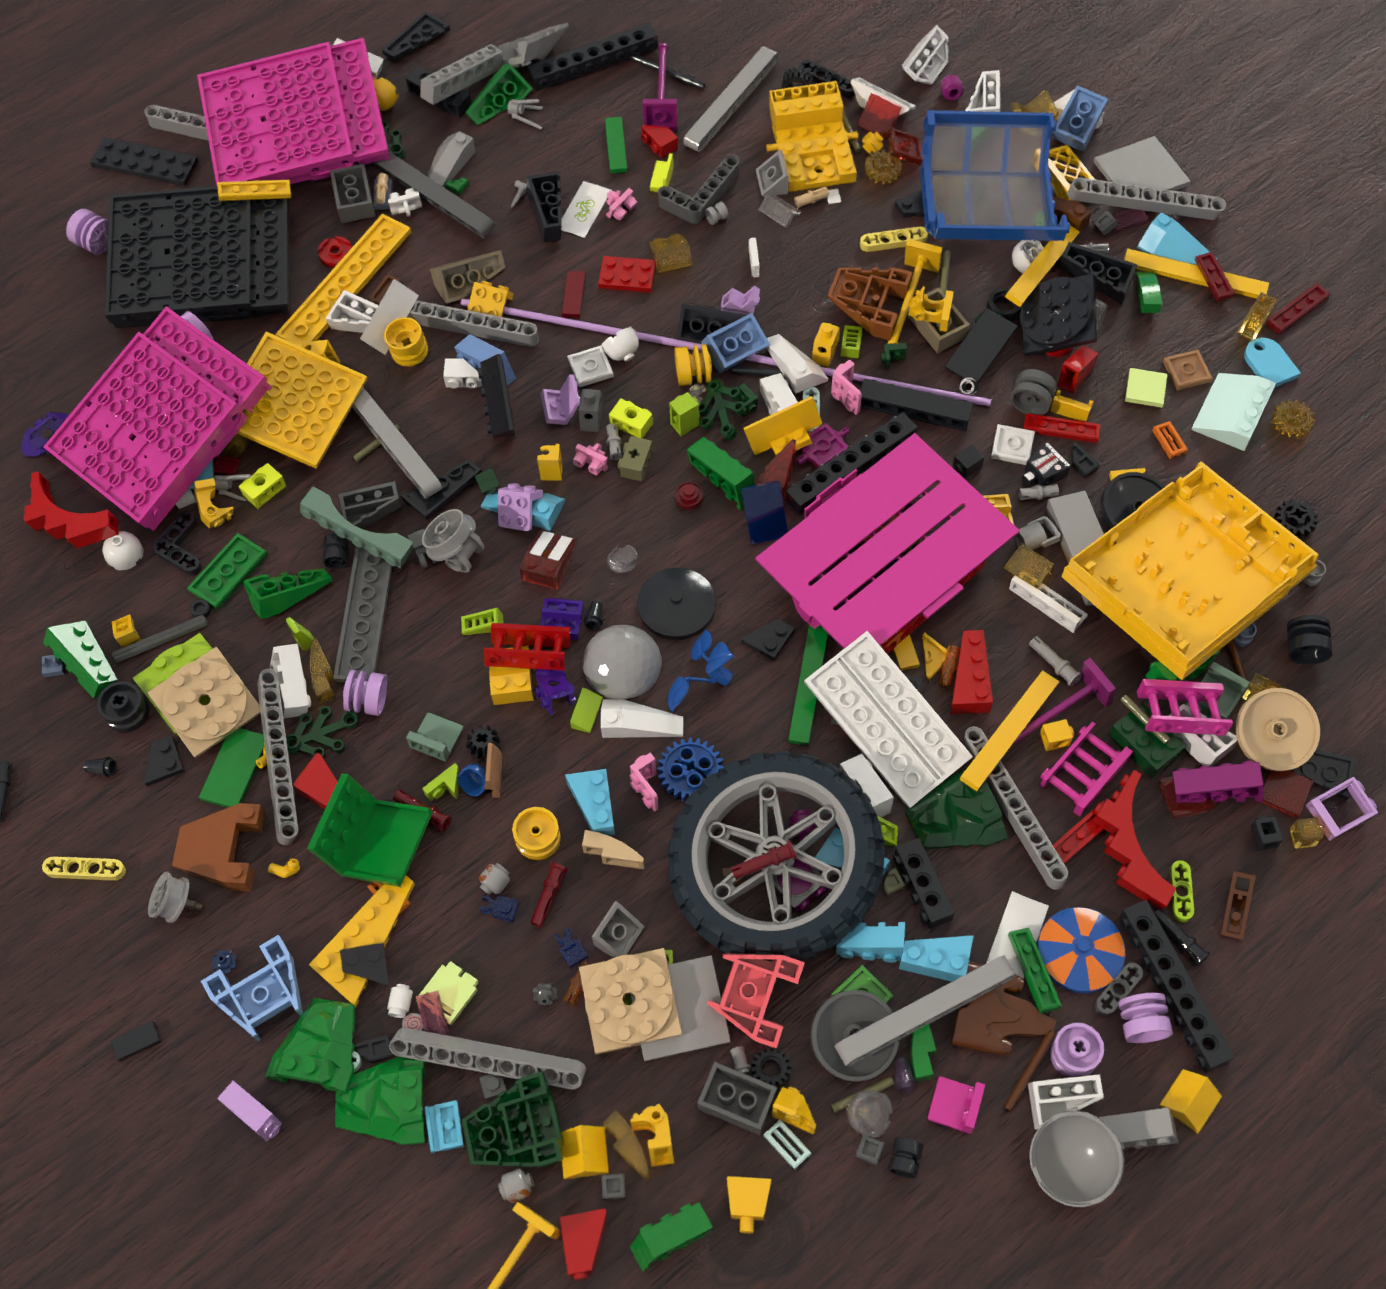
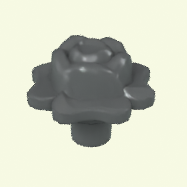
M539 983L532 990L534 993L533 1000L538 1001L539 1005H551L553 1000L558 999L556 994L557 988L552 987L551 983Z

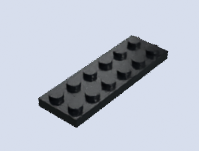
M104 137L90 163L95 168L186 186L199 160L197 156Z

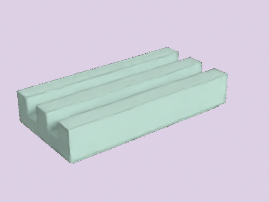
M781 1119L764 1133V1137L794 1170L811 1155V1152ZM778 1127H780L788 1135V1137L800 1148V1150L804 1153L803 1155H800L793 1148V1146L782 1136V1134L777 1130ZM772 1133H774V1135L795 1156V1158L797 1159L796 1161H794L789 1156V1154L779 1145V1143L771 1136Z

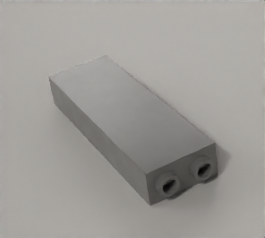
M1086 491L1048 500L1046 511L1051 522L1059 529L1061 534L1059 542L1069 564L1071 558L1104 535ZM1082 595V598L1086 606H1095Z

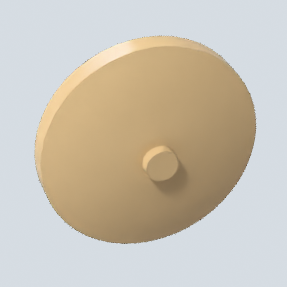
M1270 688L1254 694L1242 705L1236 720V736L1242 751L1249 760L1259 762L1260 767L1267 770L1286 771L1303 765L1314 754L1320 739V724L1315 710L1304 697L1288 689Z

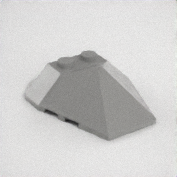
M568 23L548 27L523 38H518L513 42L497 46L496 48L503 51L502 64L510 63L513 68L521 65L531 64V62L544 60L568 28Z

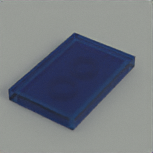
M779 480L741 488L751 544L778 539L788 533Z

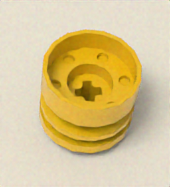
M402 317L395 319L386 327L384 339L392 358L397 364L410 367L419 364L425 359L429 350L428 343L421 326L416 320Z
M701 344V353L698 352L697 345L693 346V354H689L687 346L674 348L679 386L692 385V376H696L699 384H702V375H704L706 383L711 382L712 363L706 344Z

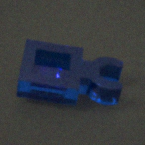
M488 895L482 896L483 901L489 902L486 907L479 906V910L482 913L493 911V918L514 922L519 900L498 895L495 901Z
M566 927L564 930L567 936L560 938L556 933L555 939L558 944L563 945L559 948V951L571 969L589 957L578 938L571 940V932Z

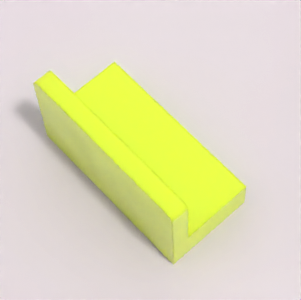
M669 153L667 162L656 161L650 191L658 192L660 187L669 186L674 168L673 154Z

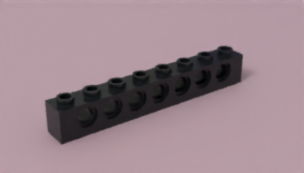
M649 22L528 65L529 78L536 91L623 61L631 55L637 56L658 48V36Z
M904 412L892 417L888 423L880 425L873 433L865 435L858 443L850 445L846 451L840 455H835L831 461L820 465L813 473L806 474L798 483L791 484L786 490V502L799 516L805 513L804 509L816 500V496L840 477L842 479L855 469H857V476L863 474L911 435L917 434L918 427Z
M1147 900L1123 909L1120 914V924L1124 930L1127 929L1131 936V944L1135 949H1138L1143 966L1149 969L1154 986L1159 988L1161 993L1165 995V1005L1167 1008L1170 1007L1176 1026L1178 1028L1181 1027L1187 1046L1193 1049L1198 1066L1201 1069L1203 1068L1205 1073H1208L1230 1063L1235 1058ZM1137 924L1143 925L1146 931L1139 930ZM1147 944H1154L1157 950H1151ZM1158 963H1164L1168 970L1161 969ZM1169 982L1177 984L1178 990L1172 989ZM1180 1002L1187 1003L1189 1010L1183 1009ZM1191 1022H1197L1200 1025V1030L1194 1029ZM1202 1042H1208L1212 1050L1205 1049Z

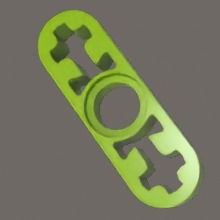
M1179 860L1174 862L1169 870L1170 884L1175 888L1184 887L1187 890V895L1179 896L1176 891L1171 898L1172 914L1178 922L1186 923L1194 915L1191 868L1188 863ZM1178 867L1181 868V871H1185L1181 876L1182 881H1178L1180 878L1179 872L1176 871ZM1182 902H1185L1184 911L1188 912L1186 916H1183L1182 912H1178L1182 908Z

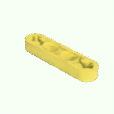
M913 227L864 234L860 239V248L865 252L906 247L908 239L926 243L928 232H926L924 227ZM899 236H905V237H907V239H906V240H900V239H898V237H899ZM887 238L890 241L888 243H884L881 241V239Z
M49 857L42 865L43 871L51 878L115 881L121 879L126 873L125 866L117 859ZM55 863L58 867H63V870L61 868H53L51 871L49 867H53ZM72 864H79L76 872H69V867ZM98 864L100 866L98 872L94 874L89 873L90 867ZM105 866L107 869H115L117 866L119 870H116L113 874L110 870H105Z

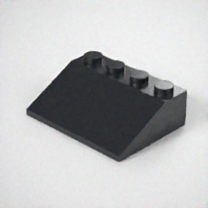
M497 354L480 362L481 367L477 368L479 379L483 378L484 386L480 387L482 397H486L487 404L484 405L485 416L489 415L490 423H487L488 434H492L493 438L515 435L504 364L501 354Z

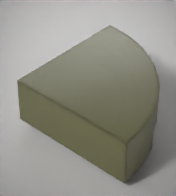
M893 868L885 879L884 892L886 897L904 889L906 886L896 868Z

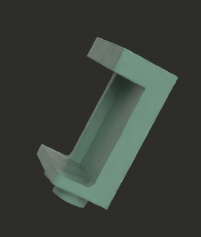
M1214 661L1201 681L1223 683L1224 691L1217 702L1221 719L1229 717L1250 683ZM1197 701L1200 713L1207 716V718H1212L1208 702Z

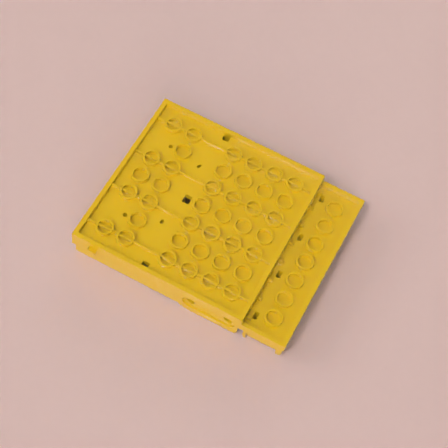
M1199 462L1195 470L1184 478L1179 477L1176 483L1171 482L1144 502L1136 511L1071 558L1069 564L1064 568L1062 578L1178 678L1183 680L1287 596L1289 590L1312 573L1317 567L1315 563L1319 554L1203 462Z

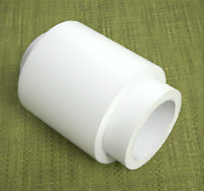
M397 984L396 987L391 988L387 1006L389 1010L388 1015L405 1018L406 1013H409L413 991L409 990V986Z

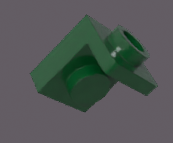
M906 343L884 344V350L880 352L881 363H884L885 369H889L890 360L899 361L906 359Z
M743 383L738 388L742 392L739 401L743 402L746 406V411L742 414L745 417L748 414L754 413L758 408V397Z

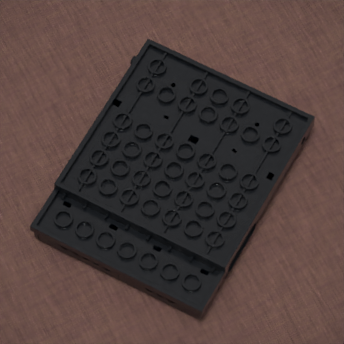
M218 186L110 195L105 316L109 323H113L115 328L151 325L166 306L179 316L188 311L201 321L207 322L250 319L253 317L252 311H256L259 317L263 314L286 313V315H289V198L219 201Z

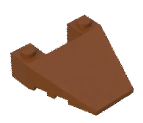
M838 268L827 298L872 336L891 340L896 325L897 313L883 310L888 295L905 299L912 279V272L899 268H889V270H878V268H872V270Z
M239 803L181 826L172 867L206 879L213 884L223 886L230 891L251 892L255 871L249 863L234 862L239 832L263 833L266 813L260 804Z

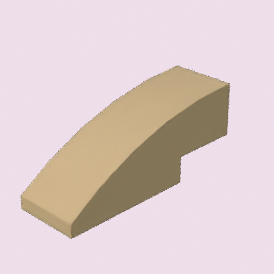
M585 830L582 843L584 853L601 855L603 864L644 869V858L625 843L599 832Z

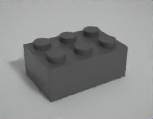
M360 164L330 170L341 223L376 217L365 165Z
M714 1062L697 1102V1108L702 1112L760 1136L776 1097L777 1087Z

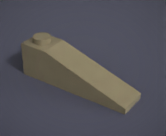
M501 250L434 267L430 269L435 288L445 303H450L465 298L472 292L474 282L482 283V281L491 279L505 268V263Z

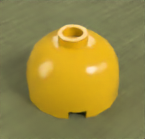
M373 77L380 111H386L395 105L399 93L396 94V87L390 81L381 77L379 80Z

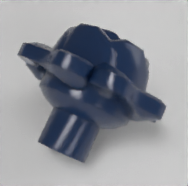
M219 950L217 955L212 957L213 964L211 968L216 970V972L221 970L223 973L230 974L231 969L236 968L235 961L237 956L232 954L231 950Z

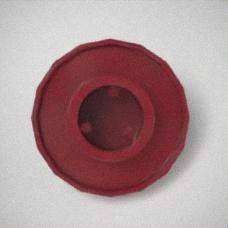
M693 482L681 484L675 493L677 504L684 509L698 507L703 501L702 488Z

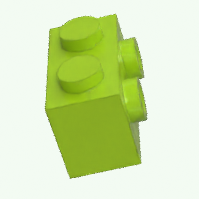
M688 392L677 396L669 403L670 423L680 436L699 426L700 404Z

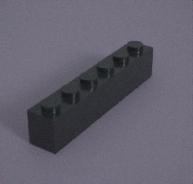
M864 379L860 391L862 394L861 408L895 416L904 412L913 420L967 432L973 403L929 392H921L912 388H904L894 384H886L876 380Z

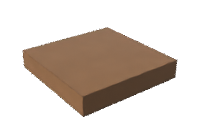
M1199 350L1163 359V363L1176 390L1210 383L1213 379Z

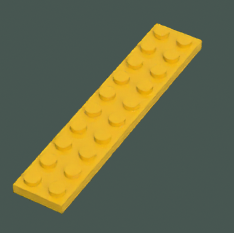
M382 214L275 335L300 347L304 342L317 341L329 327L326 317L342 292L346 290L357 295L410 235L411 228Z

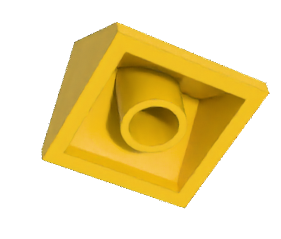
M1183 1069L1159 1106L1161 1108H1169L1175 1118L1196 1133H1199L1222 1096L1208 1077Z
M579 1125L562 1132L564 1145L562 1146L564 1179L609 1174L604 1127Z

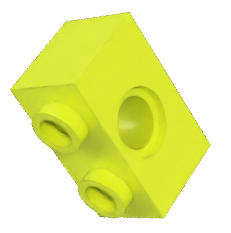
M621 398L609 413L610 424H617L618 429L634 437L643 439L653 425V416L649 410L642 409L631 401H625Z
M268 463L239 485L242 495L257 509L286 487L282 475Z

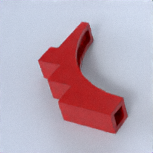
M39 471L31 473V504L25 506L24 521L35 531L45 528V531L56 540L66 537V540L77 549L119 535L118 519L109 510L80 514L58 508L50 493L49 481Z
M1133 770L1130 775L1125 774L1119 783L1122 785L1119 792L1116 790L1110 800L1106 799L1102 804L1098 803L1092 812L1095 814L1092 822L1110 832L1104 843L1107 845L1104 852L1123 864L1116 874L1119 876L1116 883L1140 899L1147 900L1156 909H1164L1171 900L1176 888L1163 879L1150 865L1135 836L1132 821V802L1141 774Z

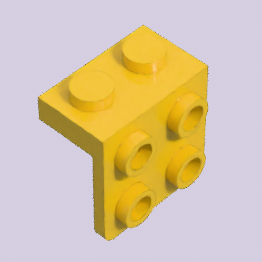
M482 281V283L474 282L467 310L502 317L506 300H512L514 293L509 292L508 287L501 285L496 288L492 287V283Z

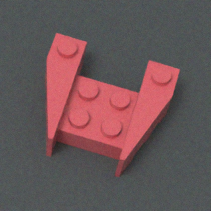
M723 954L722 957L733 961V965L720 1003L708 999L707 1004L754 1041L777 1048L783 1026L764 1019L763 1016L776 977L798 984L804 962L782 954Z

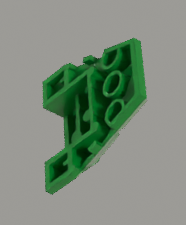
M313 998L273 1055L265 1078L286 1083L288 1078L319 1083L326 1090L347 1093L354 1073V1065L352 1064V1052H354L352 1033L355 1032V1005Z
M398 1056L354 1074L347 1093L336 1092L335 1127L359 1134L375 1136L382 1140L394 1141L401 1145L426 1144V1121L423 1118V1077L426 1076V1061Z

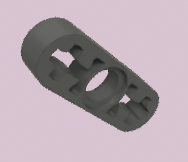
M1126 964L1095 1002V1010L1099 1015L1105 1017L1112 1015L1119 1006L1118 1002L1126 998L1143 976V970L1138 964ZM1135 970V976L1129 982L1125 981L1129 971ZM1115 984H1120L1124 987L1125 993L1123 995H1118L1113 991ZM1111 997L1113 1000L1109 1008L1104 1010L1102 1008L1103 1003Z

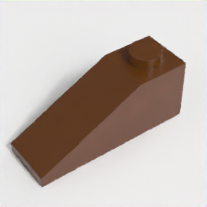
M1052 196V200L1055 201L1054 215H1057V222L1060 223L1062 215H1066L1067 222L1081 232L1088 226L1092 213L1090 209L1078 201ZM1040 201L1036 205V208L1042 211V205Z
M1234 870L1221 935L1243 940L1256 878L1255 874Z

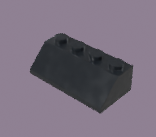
M684 302L681 305L677 340L701 344L707 335L747 316L750 312Z

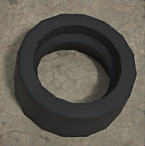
M1006 287L994 290L989 296L987 308L1001 313L1003 318L1010 322L1016 320L1020 315L1022 305L1019 307L1014 304L1015 308L1010 311L1000 310L994 305L998 300L1010 301L1005 296L1011 288Z

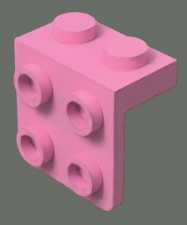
M848 360L844 364H840L833 372L831 394L836 400L842 402L848 411L857 415L860 412L862 394L852 384L855 364Z
M650 752L646 756L642 755L636 759L635 763L630 766L631 774L629 776L632 780L630 783L636 793H641L644 797L642 800L647 808L650 809L652 807L654 811H657L659 809L658 796L647 782L657 775L656 761Z

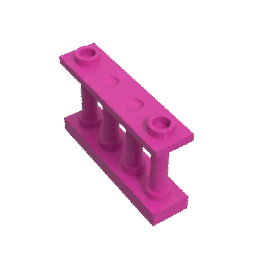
M1143 679L1137 690L1138 698L1149 699L1152 715L1145 727L1146 731L1226 735L1233 721L1231 719H1221L1217 702L1224 691L1223 683ZM1157 699L1169 700L1172 716H1161ZM1177 700L1189 702L1192 717H1181ZM1197 701L1208 702L1212 718H1201Z
M1093 721L1088 727L1085 725L1078 733V739L1051 770L1047 768L1040 777L1042 778L1040 784L1042 789L1050 782L1075 801L1076 807L1073 812L1079 817L1126 764L1133 752L1127 746L1122 752L1116 751L1092 733L1096 725ZM1087 739L1110 756L1113 761L1110 766L1107 764L1104 766L1080 748L1083 742ZM1076 754L1099 771L1100 777L1098 780L1090 779L1068 762L1069 758ZM1063 768L1086 785L1088 791L1085 795L1077 793L1055 776L1056 773Z

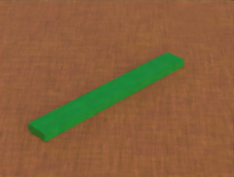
M809 624L788 743L809 745L817 697L804 683V680L823 665L828 632L821 625L814 629Z

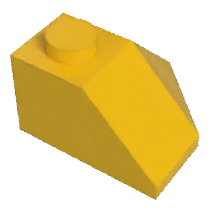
M782 1087L774 1102L772 1117L778 1120L781 1119L787 1124L814 1135L816 1124L804 1096L793 1087H788V1089Z

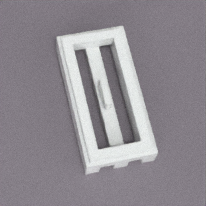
M750 238L749 256L753 277H759L756 238Z

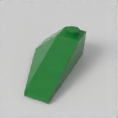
M510 63L505 64L490 79L465 113L479 125L503 110L508 109L510 100H523L533 88Z
M322 568L300 571L296 575H287V572L280 573L281 576L269 577V574L243 580L253 610L260 619L280 614L332 582V577Z

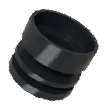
M1302 615L1291 619L1287 623L1288 655L1291 661L1310 665L1325 662L1333 656L1332 640L1330 639L1331 627L1330 621L1327 618L1319 615Z

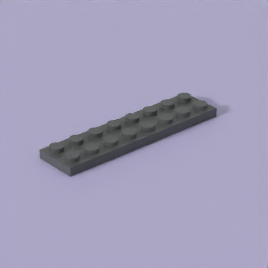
M356 546L333 676L334 682H346L351 669L358 670V673L366 671L368 681L371 673H376L393 566L389 565L383 558L373 556L363 547Z

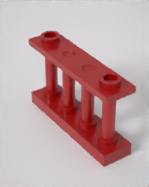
M492 623L491 644H494V647H484L485 666L565 671V652H561V649L570 648V627ZM502 645H514L513 649H504ZM522 645L534 646L533 650L521 649ZM542 646L554 647L553 651H541Z

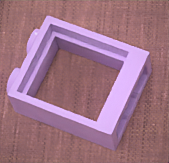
M1354 777L1306 804V807L1329 841L1378 813L1375 802L1367 797L1364 792V786ZM1347 788L1364 815L1339 829L1322 802Z
M232 1081L217 1098L266 1141L274 1138L280 1131L282 1123L236 1082Z

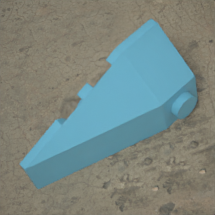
M1162 212L1150 224L1137 247L1148 254L1197 265L1195 262L1196 256L1209 253L1177 221Z
M498 491L486 495L481 508L498 513ZM543 493V498L533 500L532 525L551 531L566 500L549 493Z

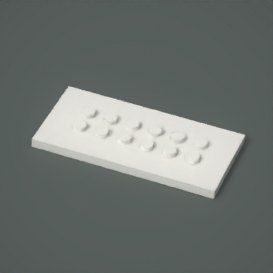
M868 631L804 680L808 688L908 808H911L973 757Z

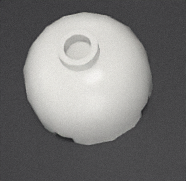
M1038 240L1020 241L1012 252L1013 265L1021 273H1024L1044 247Z
M632 327L618 331L614 338L610 336L603 342L602 347L605 353L611 359L617 361L625 360L627 362L635 357L634 353L639 347L637 334Z
M119 531V535L106 539L102 549L107 564L116 570H128L136 566L139 558L142 559L144 551L139 539L126 531Z

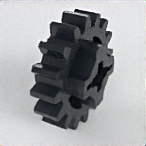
M1291 498L1289 503L1284 500L1282 505L1279 504L1274 514L1275 520L1292 534L1298 535L1299 539L1303 535L1308 537L1311 532H1314L1319 521L1316 519L1318 513H1313L1315 507L1309 508V502L1303 504L1301 499L1295 502Z

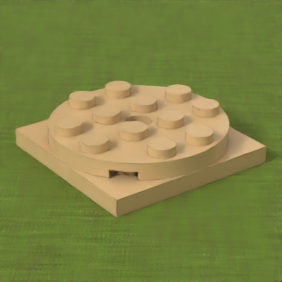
M217 647L194 662L184 665L170 678L147 692L194 758H197L261 714L260 705ZM207 695L211 698V701L208 705L203 706L199 703L201 696Z
M664 948L634 955H622L608 961L579 967L585 1007L596 1055L682 1035ZM627 993L635 995V1002L632 1005H625L623 1002Z

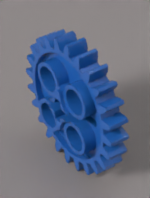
M689 737L688 743H685L682 738L680 745L674 741V748L672 749L667 746V753L662 752L661 754L663 760L658 761L659 766H661L657 768L660 774L658 777L659 781H663L662 788L668 787L667 794L674 792V799L680 795L682 802L702 785V781L706 779L702 776L708 777L712 773L716 774L724 769V766H721L723 758H719L720 752H714V745L708 748V741L700 744V738L693 742L692 738ZM687 754L692 756L690 759L682 758L684 755ZM705 763L710 765L708 768L700 767L701 764ZM675 771H680L682 773L679 776L672 775V773ZM693 780H697L700 782L698 785L690 784V782Z

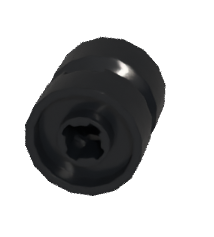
M336 533L326 535L323 539V565L331 569L346 567L348 565V553L346 552L349 549V539L341 538Z
M896 1137L892 1149L895 1156L890 1158L888 1171L901 1177L917 1178L920 1165L917 1160L921 1159L924 1145L909 1138Z

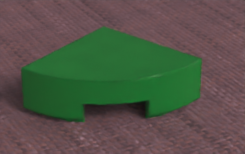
M465 178L454 181L449 180L445 183V188L460 195L469 185V180Z

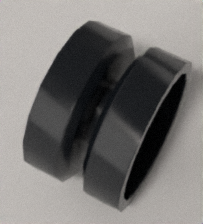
M126 681L108 685L102 690L97 700L99 714L114 731L120 733H129L139 729L149 716L150 708L147 700L134 684Z

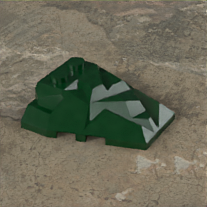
M967 768L956 771L905 811L917 839H920L924 849H940L960 845L961 848L968 847L969 845L988 847L1007 840L1006 829L1002 821V812L986 780L978 791H975L959 780Z
M537 1072L518 1079L513 1087L506 1092H500L497 1094L498 1097L492 1102L483 1104L462 1120L471 1165L544 1167L563 1161V1135L555 1100L549 1090L544 1072Z

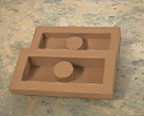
M488 743L484 789L492 790V798H500L503 756L496 745Z

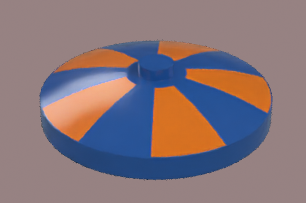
M1069 908L1054 914L1044 924L1038 937L1037 947L1051 980L1067 991L1082 994L1101 991L1108 987L1119 974L1125 962V944L1118 928L1106 916L1091 909Z

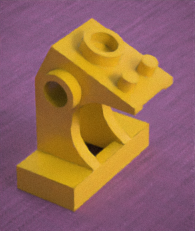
M922 287L920 291L917 290L916 296L911 297L908 303V307H910L909 316L917 321L941 323L939 331L947 332L954 291L946 290L944 299L934 301L928 299V296L924 294L925 287Z
M214 478L194 481L195 501L198 505L201 520L209 529L214 526L219 527L225 522V519L231 520L233 515V507L217 508L212 505L211 499H215L216 487Z
M660 1104L647 1107L640 1115L635 1113L633 1119L630 1120L632 1131L650 1130L656 1135L654 1139L648 1140L652 1167L674 1164L668 1115Z

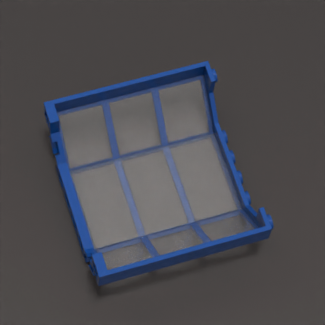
M927 110L923 129H925L924 141H922L923 165L920 169L926 232H929L935 239L1064 241L1066 234L1070 231V223L1067 222L1066 215H1062L1060 223H1057V215H1054L1055 201L1052 200L1053 186L1050 184L1052 174L1048 169L1050 139L1053 131H1056L1057 125L1053 118V113Z

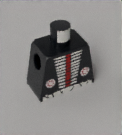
M1046 442L1027 460L1025 466L1026 474L1022 476V480L1026 485H1030L1034 481L1041 486L1051 485L1068 477L1071 466Z

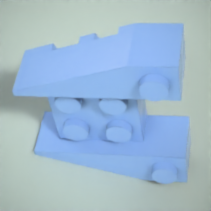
M279 935L259 946L269 965L234 986H231L226 975L221 970L201 980L210 999L258 1042L261 1041L255 1029L258 1025L293 1005L300 1016L303 1014L294 959Z

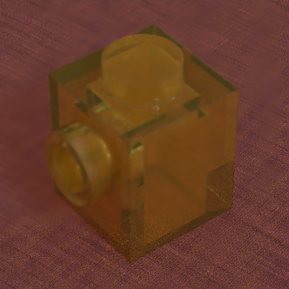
M1317 817L1296 820L1290 828L1295 849L1316 846L1324 835L1323 826L1319 824Z

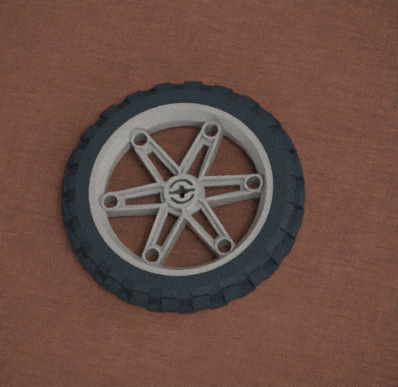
M776 751V753L770 754L762 752L724 765V769L716 774L712 773L702 781V785L696 792L693 791L672 828L673 834L671 840H669L668 873L673 895L679 908L698 934L727 954H782L802 961L816 956L817 953L823 950L831 949L840 943L841 939L849 932L852 933L862 922V918L873 905L877 897L879 885L882 882L885 857L884 840L877 814L870 800H868L856 782L846 776L842 770L831 763L827 764L819 760V758L807 754L798 755L793 754L791 751ZM778 791L806 796L820 804L822 808L785 830ZM766 793H774L771 798H764ZM759 795L760 834L721 823V820L735 806L748 798ZM770 807L774 809L778 836L768 837V808ZM826 814L832 815L828 821L822 820V817ZM836 823L840 828L844 842L842 871L804 853L807 848ZM813 824L818 826L793 849L798 860L823 871L821 876L793 868L795 859L791 858L781 862L779 866H774L773 864L761 869V872L736 888L733 884L737 880H735L733 872L717 884L715 888L713 887L708 869V852L711 840L746 857L745 861L768 853L771 847L775 849L785 845L789 839ZM718 829H722V830H723L722 833H721V835H719V836H714V835H713L716 830H718ZM730 836L758 843L756 852L729 840ZM782 874L783 904L778 905L772 875ZM832 875L839 876L838 881L833 883L829 882V878ZM791 877L833 889L816 908L792 919ZM766 881L773 922L758 921L745 917L731 909L727 904ZM721 891H729L727 896L719 897ZM780 914H787V918L784 921H777V917Z

